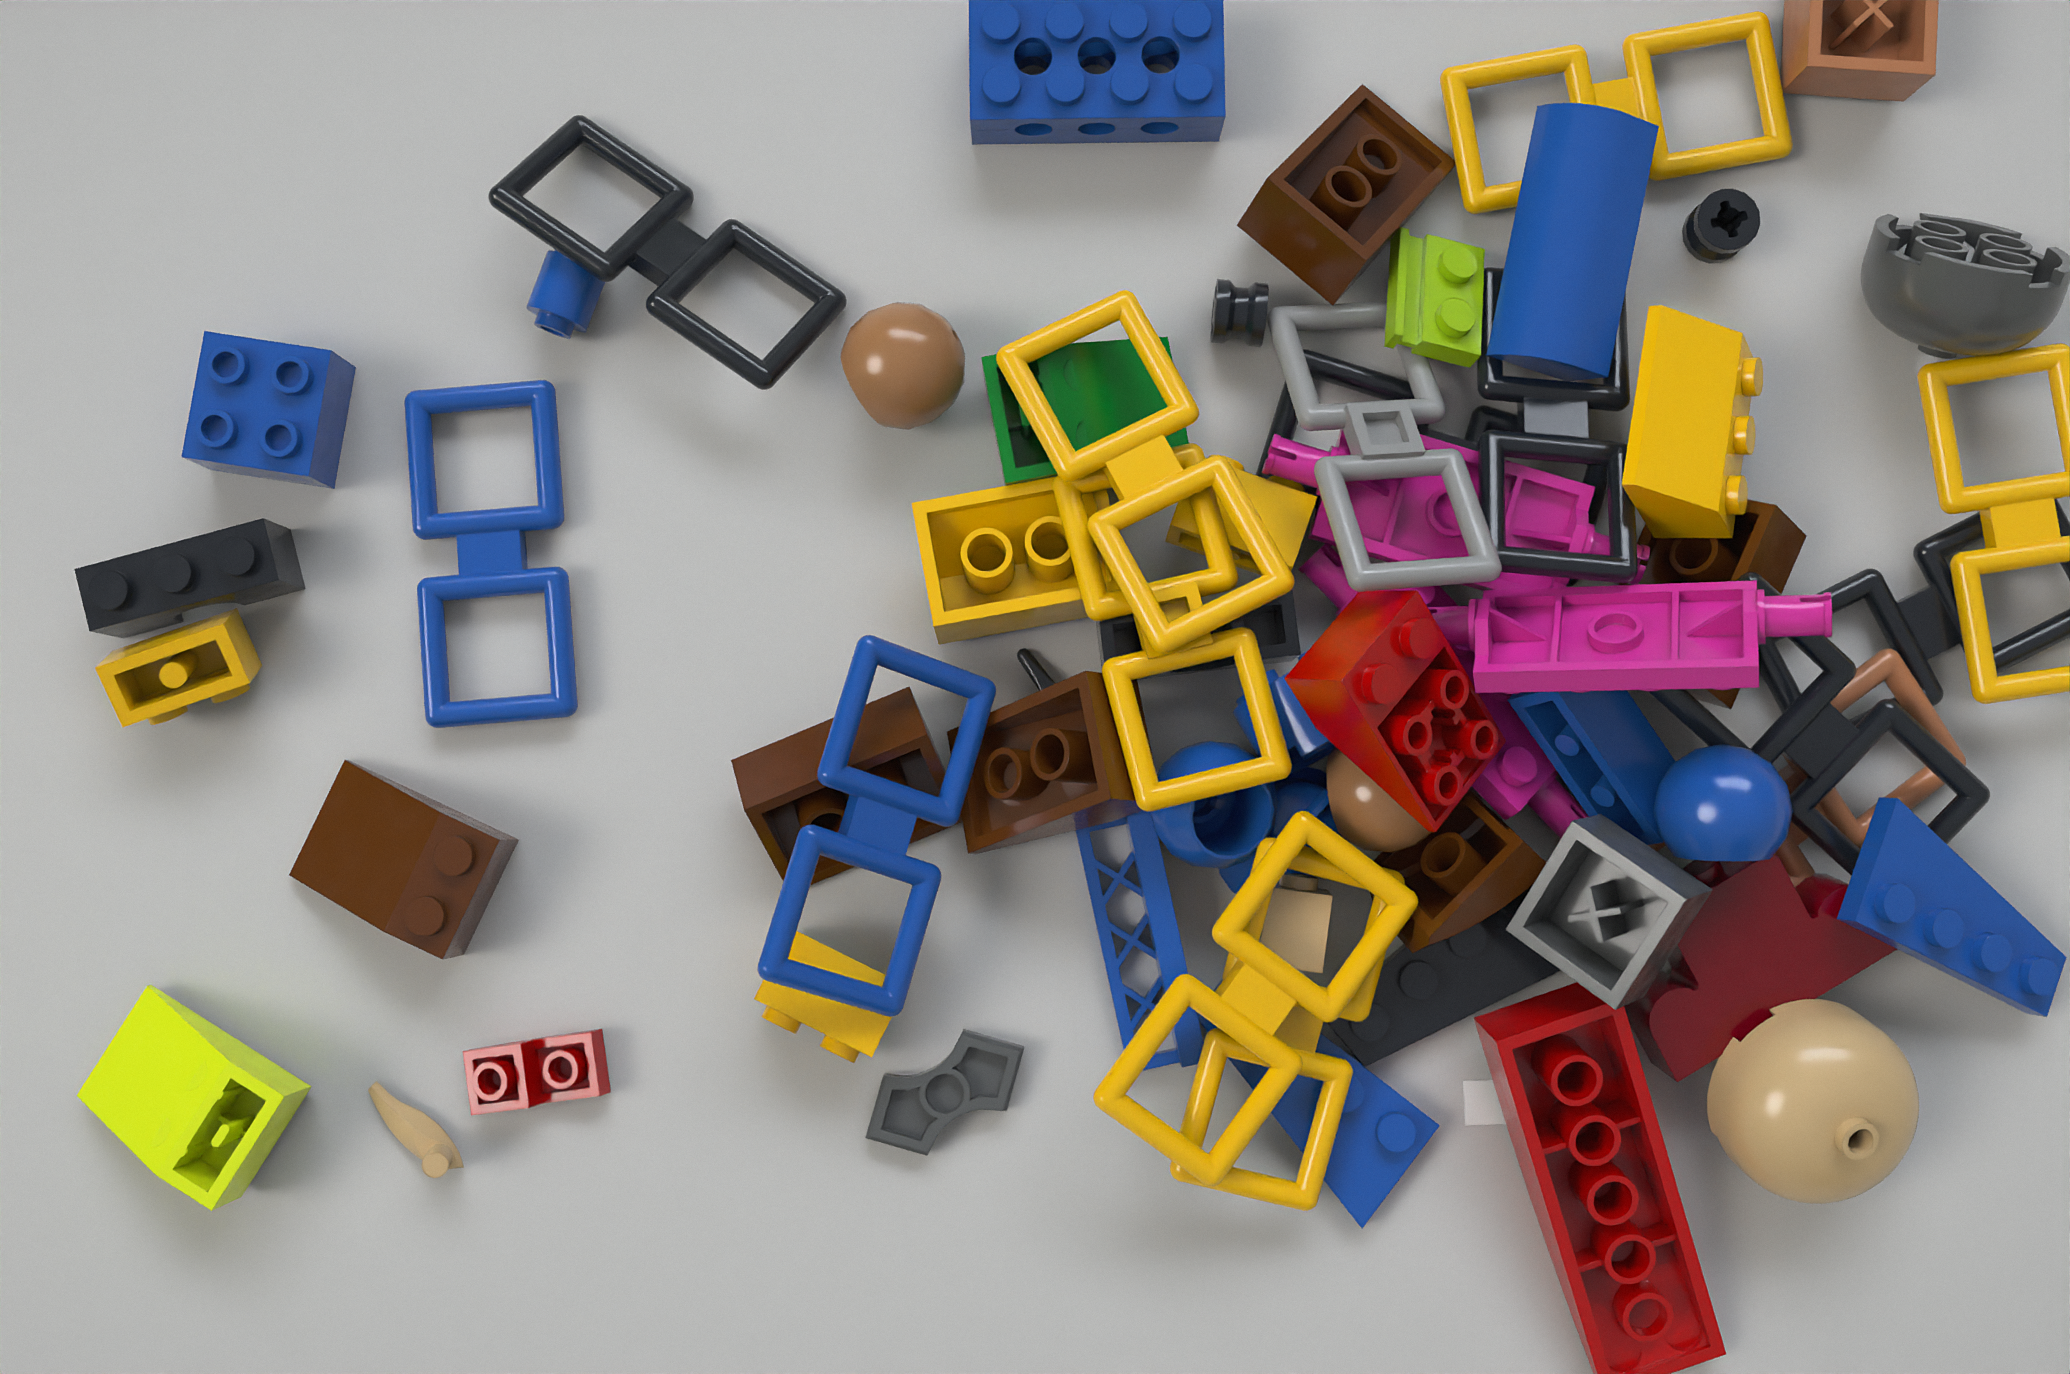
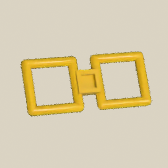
M1755 11L1631 34L1625 38L1622 44L1628 78L1592 84L1586 50L1577 44L1446 68L1441 73L1440 85L1464 208L1471 214H1480L1517 207L1522 180L1486 187L1468 89L1564 72L1570 103L1590 104L1615 109L1659 126L1649 172V178L1654 181L1776 160L1788 156L1792 151L1793 141L1770 22L1767 15L1763 12ZM1746 39L1764 136L1669 153L1650 56Z
M1121 290L998 350L996 355L997 364L1058 476L1063 481L1074 482L1102 468L1120 500L1094 513L1089 518L1087 527L1149 643L1156 652L1169 653L1292 590L1295 583L1294 576L1228 459L1222 455H1213L1183 470L1165 437L1196 422L1199 417V408L1139 301L1132 292ZM1120 321L1168 407L1075 451L1031 372L1028 363L1112 323ZM1212 486L1262 576L1169 622L1119 531Z
M2063 343L2012 350L1996 355L1973 356L1926 364L1918 371L1917 379L1939 506L1947 514L1979 511L1985 542L1984 549L1959 552L1950 561L1972 696L1979 703L1990 704L2070 692V665L1997 676L1980 575L2070 561V535L2062 537L2060 535L2054 501L2057 498L2070 497V347ZM2047 371L2065 471L1964 487L1947 386Z
M1188 443L1171 447L1183 470L1205 460L1204 452L1197 444ZM1101 468L1074 482L1063 481L1057 475L1053 480V491L1085 612L1094 621H1103L1133 614L1142 646V651L1110 658L1102 666V676L1138 807L1143 811L1152 812L1286 778L1291 772L1292 764L1254 632L1247 627H1238L1213 634L1209 632L1169 653L1156 652L1149 643L1121 589L1111 592L1107 591L1095 543L1088 531V517L1082 495L1112 488L1103 469ZM1212 486L1189 496L1209 568L1148 583L1169 622L1203 606L1201 597L1232 590L1238 583V572L1216 494ZM1234 656L1262 757L1159 782L1131 680Z
M1307 811L1295 813L1212 928L1214 941L1238 959L1215 992L1190 974H1181L1175 978L1095 1089L1093 1094L1095 1105L1205 1185L1216 1186L1220 1184L1302 1069L1303 1062L1301 1056L1273 1034L1296 1002L1323 1022L1337 1020L1417 908V895L1314 815ZM1305 844H1308L1386 903L1325 990L1244 930ZM1188 1007H1191L1270 1065V1068L1209 1153L1126 1095Z
M1268 837L1259 843L1251 873L1276 838ZM1304 846L1288 868L1366 889L1310 847ZM1382 867L1405 885L1404 878L1398 871ZM1273 890L1244 929L1258 941L1260 940ZM1375 895L1364 934L1386 905ZM1386 952L1338 1018L1360 1022L1368 1017ZM1228 953L1222 980L1238 960L1231 953ZM1296 1002L1273 1034L1301 1056L1303 1065L1298 1075L1323 1081L1296 1182L1232 1166L1220 1184L1208 1186L1171 1160L1170 1173L1174 1179L1302 1211H1309L1317 1205L1353 1075L1352 1066L1347 1060L1315 1052L1323 1021ZM1213 1028L1206 1034L1179 1131L1180 1134L1201 1149L1204 1144L1227 1057L1270 1068V1065L1219 1028Z

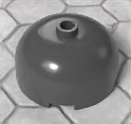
M1920 213V220L1915 221L1913 226L1897 225L1899 218L1891 214H1886L1876 219L1861 267V287L1865 302L1872 314L1883 326L1894 334L1918 344L1917 348L1921 352L1945 359L1956 358L1957 354L1987 356L2009 352L2030 343L2041 335L2058 314L2070 284V255L2061 249L2047 247L2045 255L2032 251L2033 246L2020 240L2022 236L2020 232L1969 219ZM1964 241L1975 249L1971 262L1965 261L1969 248L1963 245ZM1906 245L1904 254L1898 252L1901 247Z

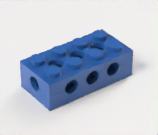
M969 0V92L972 145L1219 142L1226 117L1223 0ZM1161 64L1166 66L1170 72L1163 74L1154 73L1147 66ZM1035 65L1042 67L1046 71L1038 75H1028L1020 70L1024 67ZM1089 65H1100L1108 71L1103 74H1091L1083 68Z

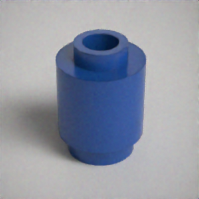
M549 250L544 258L526 308L537 315L534 322L535 326L553 335L570 339L573 330L587 332L605 282L597 279L558 251Z

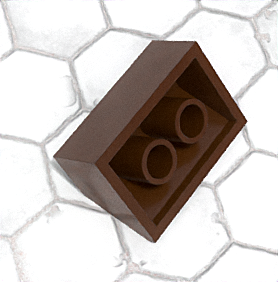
M1747 499L1745 513L1743 515H1735L1733 538H1654L1645 524L1637 545L1649 546L1650 555L1648 561L1641 560L1639 565L1647 567L1638 585L1736 581L1744 573L1755 572L1782 594L1807 535L1777 505ZM1619 583L1618 585H1631V584H1628V583ZM1740 688L1728 690H1686L1697 700L1732 709Z
M910 686L866 704L847 766L938 797L946 770ZM834 718L731 760L744 811L783 881L800 829L812 824L838 832L842 822L849 794L822 785L817 777L818 767ZM961 814L959 820L954 825L962 823ZM917 818L909 844L952 826L944 827ZM820 855L811 885L855 866Z

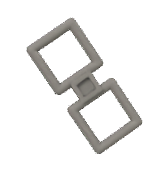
M1387 301L1334 304L1333 306L1331 304L1273 308L1268 314L1267 323L1299 425L1306 431L1343 429L1351 455L1322 457L1314 465V475L1349 586L1355 591L1366 592L1491 582L1496 580L1501 574L1502 565L1463 455L1458 450L1452 448L1425 450L1417 428L1419 424L1440 422L1446 413L1445 404L1428 357L1412 354L1411 347L1396 345L1415 399L1320 404L1297 331L1386 327ZM1441 475L1469 556L1371 564L1345 482Z

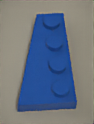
M1879 797L1837 919L2026 1014L2047 1017L2067 957L1898 798Z
M1221 980V981L1219 982V984H1218V985L1216 986V988L1213 990L1214 992L1216 991V989L1218 988V986L1221 984V982H1222L1223 980ZM1197 1013L1199 1022L1207 1032L1213 1028H1218ZM1320 1033L1315 1052L1345 1059L1351 1064L1353 1069L1352 1079L1324 1181L1358 1225L1363 1228L1440 1125ZM1227 1057L1253 1090L1269 1069V1067ZM1297 1075L1271 1114L1300 1151L1304 1153L1323 1081Z

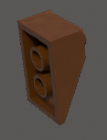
M1362 84L1267 177L1237 226L1333 306L1390 243V240L1399 228L1409 221L1456 165L1455 160Z
M1083 671L990 712L961 810L968 854H979L1104 824L1142 811L1135 800L1102 673ZM1137 679L1131 680L1152 755ZM959 726L947 731L950 754L952 753Z
M344 760L289 876L381 931L443 960L465 954L519 839L352 761Z

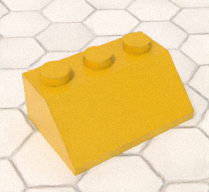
M1663 305L1648 306L1622 486L1654 538H1733L1735 515H1743L1747 506L1746 477L1741 475L1743 456L1752 455L1755 447L1754 418L1749 416L1751 397L1760 396L1762 392V361L1760 357H1753L1743 333Z
M1055 477L912 503L933 627L939 645L1088 617L1085 612L1052 484ZM1107 489L1082 495L1088 520L1094 513L1110 506ZM1095 544L1107 591L1120 590Z

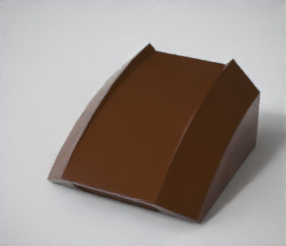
M1470 790L1467 791L1438 830L1429 834L1420 844L1397 852H1381L1374 860L1381 867L1398 871L1403 876L1405 885L1417 895L1418 906L1397 935L1412 953L1441 943L1502 909L1536 881L1547 863ZM1370 892V895H1371V898H1372V902H1373L1374 894H1372V893Z

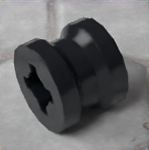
M1733 188L1715 191L1709 194L1686 217L1682 228L1683 242L1688 252L1697 260L1708 264L1722 263L1734 257L1756 237L1760 227V211L1755 201L1745 192ZM1720 213V216L1731 221V223L1725 224L1722 220L1717 219V214Z
M1217 279L1211 318V343L1224 344L1230 338L1243 339L1248 346H1262L1268 310V283L1255 282L1249 288L1235 287L1230 280Z

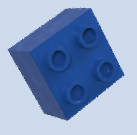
M204 331L181 457L213 471L335 489L356 367L332 350Z

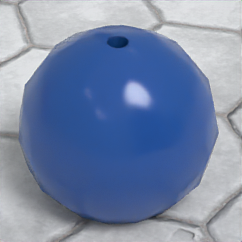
M1199 742L1179 749L1167 759L1159 769L1157 778L1161 782L1255 759L1256 757L1234 743ZM1274 782L1150 813L1155 832L1173 856L1191 866L1226 869L1246 862L1256 853L1259 843L1269 837L1275 826L1278 799Z
M1713 745L1694 749L1671 765L1658 784L1653 812L1659 837L1673 856L1677 858L1703 861H1761L1771 859L1788 837L1793 809L1788 786L1772 763L1750 749L1731 745Z

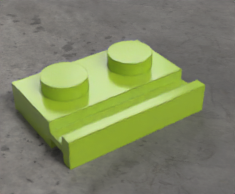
M1400 227L1390 240L1384 347L1394 349L1399 344L1411 347L1412 354L1470 368L1481 356L1485 249L1426 234L1421 239L1410 236L1409 229Z

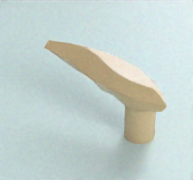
M377 1081L368 1089L378 1112L389 1129L405 1148L422 1160V1170L428 1177L438 1178L443 1176L448 1169L464 1168L458 1149L439 1124L424 1112L397 1100Z

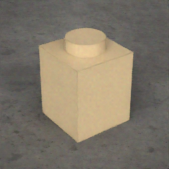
M1285 872L1273 889L1259 942L1297 970L1323 973L1333 895L1327 889L1318 888V877Z

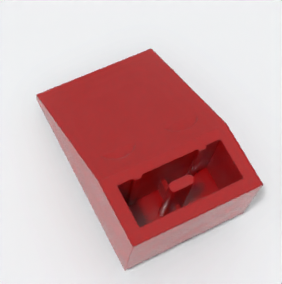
M1418 590L1358 592L1284 678L1315 728L1430 832L1438 830L1506 743L1505 737L1479 693H1475L1473 683Z

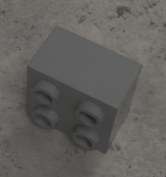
M1599 814L1573 820L1506 930L1616 1010L1645 996L1713 889L1604 815Z

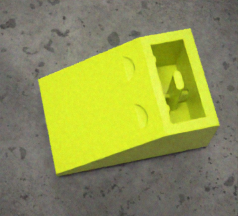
M147 985L76 1096L156 1176L213 1211L242 1197L312 1086L153 985Z

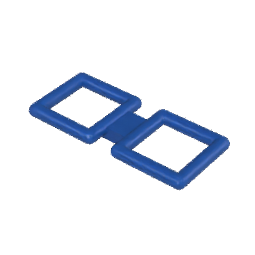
M533 380L411 391L405 397L404 406L413 532L418 538L423 540L456 537L459 575L427 577L422 579L417 585L425 719L434 728L570 717L576 712L578 701L569 576L563 568L557 566L528 569L525 534L526 531L556 529L564 522L555 388L547 380ZM531 406L538 505L438 513L431 415ZM544 593L551 693L450 702L444 601Z
M865 635L858 640L817 771L818 780L822 785L849 794V799L838 832L810 824L802 827L798 833L757 966L758 974L762 979L888 1017L896 1016L903 1010L941 882V871L936 865L907 856L906 852L917 818L944 827L952 826L959 820L996 695V686L990 679L873 635ZM877 666L968 698L938 797L847 766ZM820 855L912 885L882 987L788 959Z

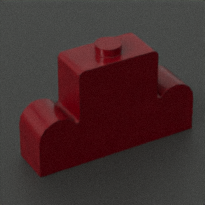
M1775 854L1771 859L1761 861L1694 860L1687 864L1683 870L1713 889V891L1669 957L1668 962L1672 968L1671 972L1666 974L1660 971L1645 996L1624 1007L1628 1021L1650 1062L1676 1082H1679L1719 1058L1733 1037L1741 1042L1754 1028L1771 1018L1773 1015L1769 1009L1796 1000L1816 999L1897 949L1837 919L1849 884L1828 874L1815 873L1805 878L1795 888L1780 858Z

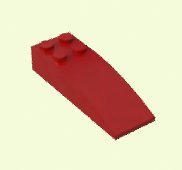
M1576 982L1474 1017L1516 1157L1552 1263L1593 1374H1671L1726 1355L1625 1007L1613 1009Z

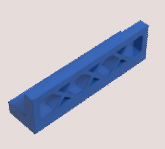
M1143 810L1112 822L1075 830L1123 1050L1134 1037L1133 1030L1147 1008L1151 1011L1155 1008L1156 1004L1152 1000L1159 989L1162 987L1164 995L1176 977L1181 974H1188L1158 835L1155 832L1151 813ZM1126 824L1131 852L1119 871L1115 872L1095 859L1089 832ZM1133 861L1139 887L1124 878ZM1097 868L1113 878L1104 894L1102 893ZM1119 883L1140 895L1143 900L1145 913L1131 935L1111 923L1107 916L1105 905ZM1147 924L1153 949L1138 940ZM1111 931L1127 941L1117 957ZM1133 946L1156 959L1159 975L1145 997L1123 984L1119 968ZM1125 994L1140 1003L1131 1019ZM1188 1007L1171 1030L1175 1048L1156 1052L1143 1070L1180 1063L1182 1068L1198 1064L1204 1042L1198 1015L1195 1010Z

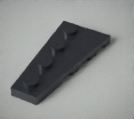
M1533 884L1505 907L1469 929L1415 953H1412L1403 944L1384 960L1368 1017L1360 1022L1338 1018L1333 1022H1326L1361 1065L1366 1067L1561 971L1506 930Z

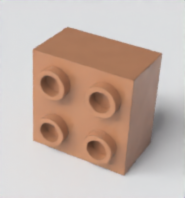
M1784 0L1781 85L1783 93L1904 102L1936 75L1939 0Z

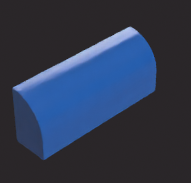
M1552 103L1537 106L1487 356L1563 381L1608 377L1659 126L1625 112L1597 105Z

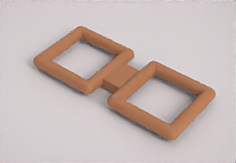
M1886 648L1880 650L1856 668L1854 678L1830 702L1831 705L1842 713L1881 682L1885 681L1900 706L1966 766L1964 754L1900 654L1893 649ZM1782 754L1788 765L1778 771V773L1787 784L1790 795L1807 776ZM1925 766L1886 795L1885 798H1898L1912 810L1945 785V783ZM1834 787L1815 808L1854 844L1861 848L1876 804L1855 818ZM1791 822L1788 837L1775 855L1780 858L1796 888L1805 878L1814 875L1815 871L1798 846L1808 836ZM1663 842L1648 846L1658 852L1666 845Z

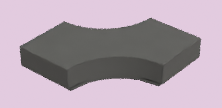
M963 1029L952 1052L936 1066L912 1075L884 1073L865 1138L927 1156L941 1130L957 1117L981 1109L1007 1111L1024 1046Z

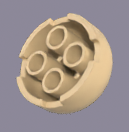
M1804 999L1784 1003L1769 1009L1773 1016L1754 1028L1741 1042L1733 1037L1715 1065L1707 1094V1114L1712 1133L1718 1137L1728 1157L1748 1177L1767 1191L1782 1198L1802 1203L1826 1204L1851 1199L1865 1193L1882 1182L1898 1166L1907 1153L1917 1129L1919 1093L1914 1073L1907 1058L1886 1033L1862 1015L1843 1004L1822 999Z

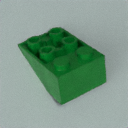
M1159 337L1172 360L1168 337ZM1130 339L1070 343L1028 363L1031 372L1075 451L1168 407ZM997 354L981 357L1004 485L1056 477L1058 474L997 364ZM1186 427L1165 437L1170 447L1189 443Z

